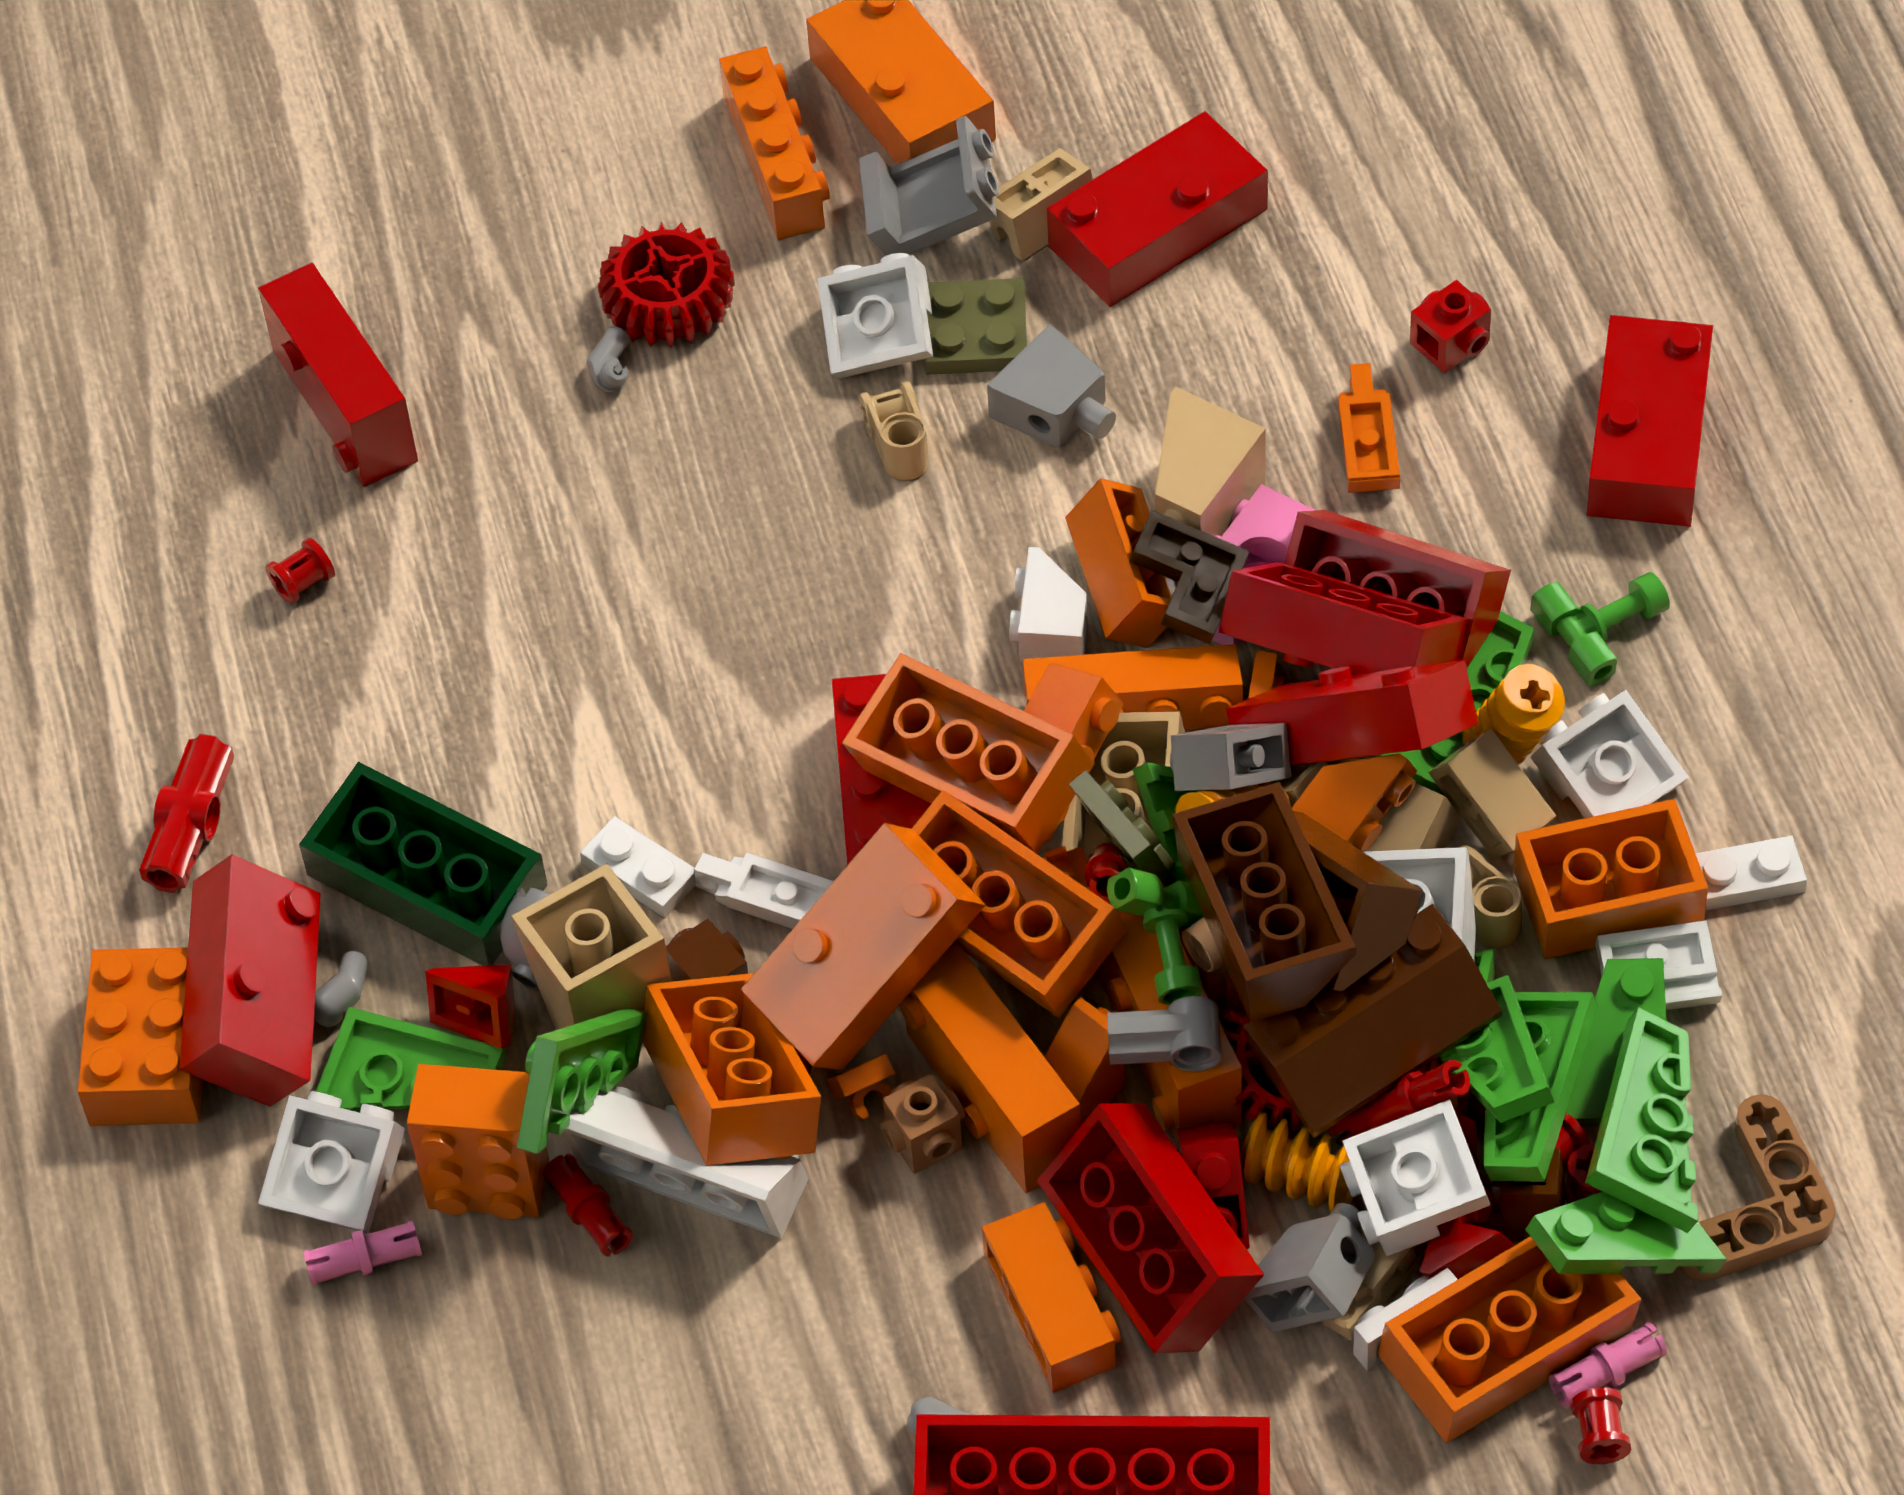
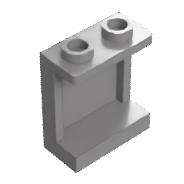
M967 116L956 119L957 140L893 167H890L877 151L859 158L867 235L885 256L895 253L912 254L997 218L995 196L999 195V186L990 165V158L994 157L993 144L984 129L978 130Z

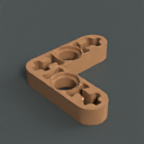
M1760 1094L1745 1099L1738 1107L1735 1124L1737 1140L1768 1199L1699 1222L1727 1260L1718 1273H1699L1697 1266H1679L1685 1275L1694 1280L1709 1281L1817 1245L1826 1240L1832 1233L1836 1212L1834 1200L1788 1111L1779 1100L1772 1096ZM1759 1116L1764 1123L1771 1122L1770 1139L1772 1144L1766 1147L1767 1136L1759 1124L1751 1125L1752 1117ZM1787 1159L1796 1163L1801 1173L1794 1179H1779L1772 1174L1769 1166L1776 1160ZM1804 1192L1803 1203L1811 1215L1819 1214L1818 1223L1811 1224L1807 1217L1798 1218L1800 1200L1797 1195ZM1758 1223L1766 1226L1771 1231L1772 1238L1764 1244H1752L1742 1237L1740 1230L1747 1224ZM1728 1233L1730 1242L1723 1244L1724 1235Z

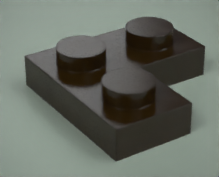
M1151 510L1130 562L1178 582L1161 625L1210 645L1222 618L1231 572L1243 568L1250 551Z

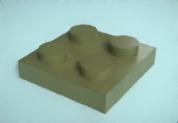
M1024 278L928 283L932 314L927 315L933 357L925 358L926 375L1002 371L1027 346Z
M1085 770L1069 783L1098 827L1122 851L1123 856L1134 869L1156 874L1164 888L1176 882L1169 872L1176 863L1162 847L1161 841L1141 817L1137 818L1128 808L1129 805L1108 779L1099 786Z

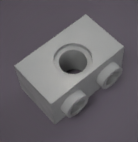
M1287 723L1232 724L1170 735L1172 749L1170 753V767L1174 774L1175 791L1234 789L1291 777Z

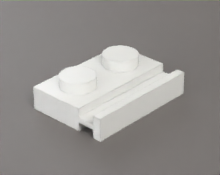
M1707 920L1597 936L1595 945L1601 975L1603 974L1607 959L1663 958L1666 1010L1720 1003L1722 991L1718 985L1717 968Z

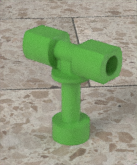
M1648 572L1630 581L1628 584V595L1598 610L1588 603L1578 608L1559 582L1550 583L1532 595L1530 611L1550 637L1560 634L1570 646L1568 660L1588 687L1604 682L1616 672L1617 657L1605 643L1608 638V628L1637 613H1640L1646 619H1651L1669 609L1670 600L1661 580L1654 573Z
M1127 868L1108 880L1107 886L1110 904L1115 910L1144 916V930L1149 933H1156L1164 969L1154 977L1158 1001L1165 1005H1171L1174 1001L1184 997H1200L1203 994L1199 970L1194 966L1186 965L1179 934V928L1183 926L1190 927L1204 917L1190 884L1178 880L1164 888L1156 874Z

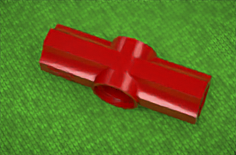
M199 734L197 738L189 739L171 786L164 785L158 793L153 815L154 832L139 872L143 881L150 883L159 891L175 893L180 888H186L203 840L211 841L217 831L221 813L220 795L234 760V753L231 746L224 744L216 736Z

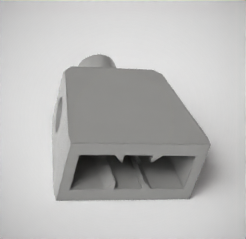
M1048 325L987 384L990 418L1055 447L1064 446L1081 428L1094 437L1102 439L1111 431L1116 420V414L1103 406L1106 401L1105 375L1103 371L1051 325Z
M1338 1203L1329 1216L1294 1224L1285 1231L1258 1265L1264 1276L1244 1299L1273 1332L1343 1317L1347 1312L1375 1259L1374 1249L1359 1233L1362 1226L1357 1213L1360 1211L1354 1206L1347 1203Z

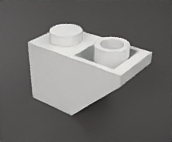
M1029 547L1026 568L1017 567L1015 599H1022L1021 610L1011 611L1009 628L1010 642H1019L1020 663H1023V659L1084 655L1088 628L1087 593L1039 547Z

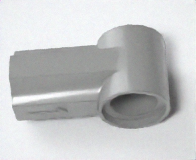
M1191 996L1174 1001L1169 1005L1168 1010L1107 1013L1110 1065L1171 1061L1172 1065L1180 1070L1198 1072L1211 1069L1220 1063L1222 1056L1219 1008L1217 1003L1211 999Z

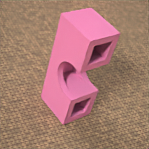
M1261 484L1249 501L1243 499L1238 504L1233 513L1231 525L1222 537L1219 535L1215 537L1250 551L1243 568L1274 562L1285 563L1297 512L1314 511L1315 509ZM1220 620L1212 640L1221 645L1236 644L1237 647L1241 639L1219 633Z

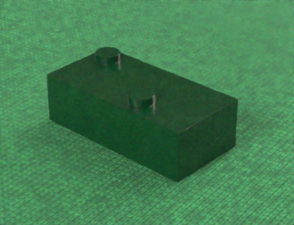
M357 762L299 843L307 876L482 966L493 965L503 951L500 940L501 922L518 890L523 888L527 894L530 888L544 891L548 885L542 854L360 762Z

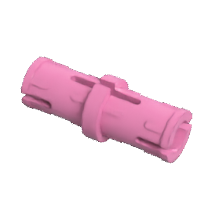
M413 1220L363 1235V1231L359 1230L351 1233L352 1239L313 1250H304L303 1254L312 1286L362 1271V1275L366 1276L374 1273V1267L413 1256H421L422 1252Z
M1647 1322L1641 1328L1609 1345L1601 1342L1591 1348L1589 1356L1558 1373L1554 1372L1549 1375V1384L1554 1395L1557 1396L1561 1392L1564 1394V1396L1559 1398V1403L1568 1409L1571 1407L1572 1398L1582 1391L1592 1388H1604L1607 1385L1614 1389L1624 1383L1625 1376L1657 1358L1667 1355L1666 1345L1661 1334L1654 1339L1651 1337L1652 1334L1657 1332L1656 1327Z

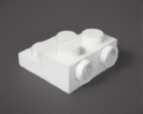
M906 253L890 254L881 258V263L866 267L845 265L834 269L833 275L817 278L830 372L836 379L933 357L927 315L932 314L926 268L913 255L910 256Z
M1624 690L1611 700L1608 699L1605 693L1597 696L1578 711L1582 719L1570 727H1567L1563 720L1558 722L1539 743L1541 747L1531 756V759L1561 801L1569 796L1584 818L1655 803L1689 778L1627 690Z
M310 1091L308 1099L289 1095L258 1204L266 1208L369 1233L383 1182L391 1181L405 1128L392 1121L394 1112L377 1106L362 1104L359 1113L340 1108L342 1099L328 1094Z
M1450 1099L1342 1140L1350 1161L1340 1165L1341 1171L1351 1196L1354 1197L1362 1194L1367 1207L1366 1210L1357 1213L1369 1245L1380 1242L1386 1256L1439 1237L1441 1235L1437 1225L1490 1206Z

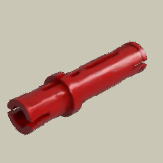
M1448 1060L1441 1066L1425 1073L1411 1072L1403 1076L1398 1085L1390 1088L1328 1128L1331 1137H1334L1339 1133L1349 1130V1133L1338 1137L1335 1141L1343 1146L1342 1140L1454 1097L1462 1096L1470 1088L1469 1074L1465 1069L1453 1076H1448L1449 1073L1460 1069L1462 1066L1456 1060Z

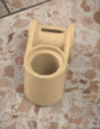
M909 381L901 382L899 389L870 396L867 392L859 394V405L864 425L869 437L874 441L886 473L892 478L901 481L914 480L921 477L929 466L926 426L911 383Z
M1461 845L1458 848L1467 847L1469 852L1476 924L1475 937L1480 943L1488 947H1506L1514 943L1521 933V890L1514 881L1508 879L1490 865L1478 851L1468 845Z

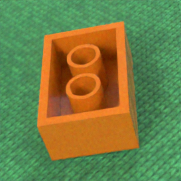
M1675 799L1516 833L1513 871L1544 959L1596 948L1595 942L1599 935L1704 921L1708 886Z
M188 947L92 950L77 1091L89 1126L200 1123L203 1079L180 1070Z
M418 1064L407 1118V1127L428 1209H437L449 1215H461L465 1212L491 1213L503 1219H518L521 1216L539 1217L545 1186L543 1172L549 1163L547 1146L538 1154L517 1148L529 1074L519 1071Z

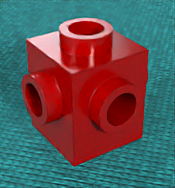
M1455 280L1442 290H1436L1428 294L1421 304L1411 311L1410 344L1443 373H1446L1468 356L1474 357L1486 347L1490 341L1491 308L1480 294L1469 291L1458 280Z

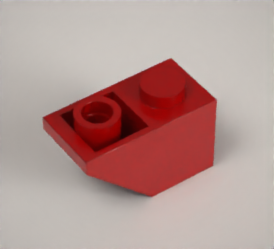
M1232 1122L1176 1128L1178 1152L1245 1248L1250 1249L1239 1142Z

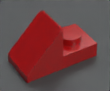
M1480 1172L1478 1173L1490 1206L1437 1225L1441 1236L1429 1240L1420 1272L1425 1276L1432 1278L1448 1268L1457 1279H1460L1515 1246L1502 1233L1480 1227L1481 1222H1485L1488 1219L1493 1206L1492 1183Z

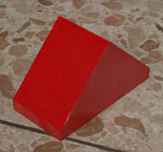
M512 964L445 967L425 971L430 1023L500 1049L510 1046L516 1018Z

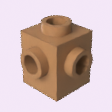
M932 1073L917 1081L910 1080L898 1085L892 1090L890 1095L883 1098L885 1122L880 1124L882 1135L891 1151L895 1154H901L913 1174L963 1149L960 1120L965 1118L964 1109L951 1088L943 1091Z

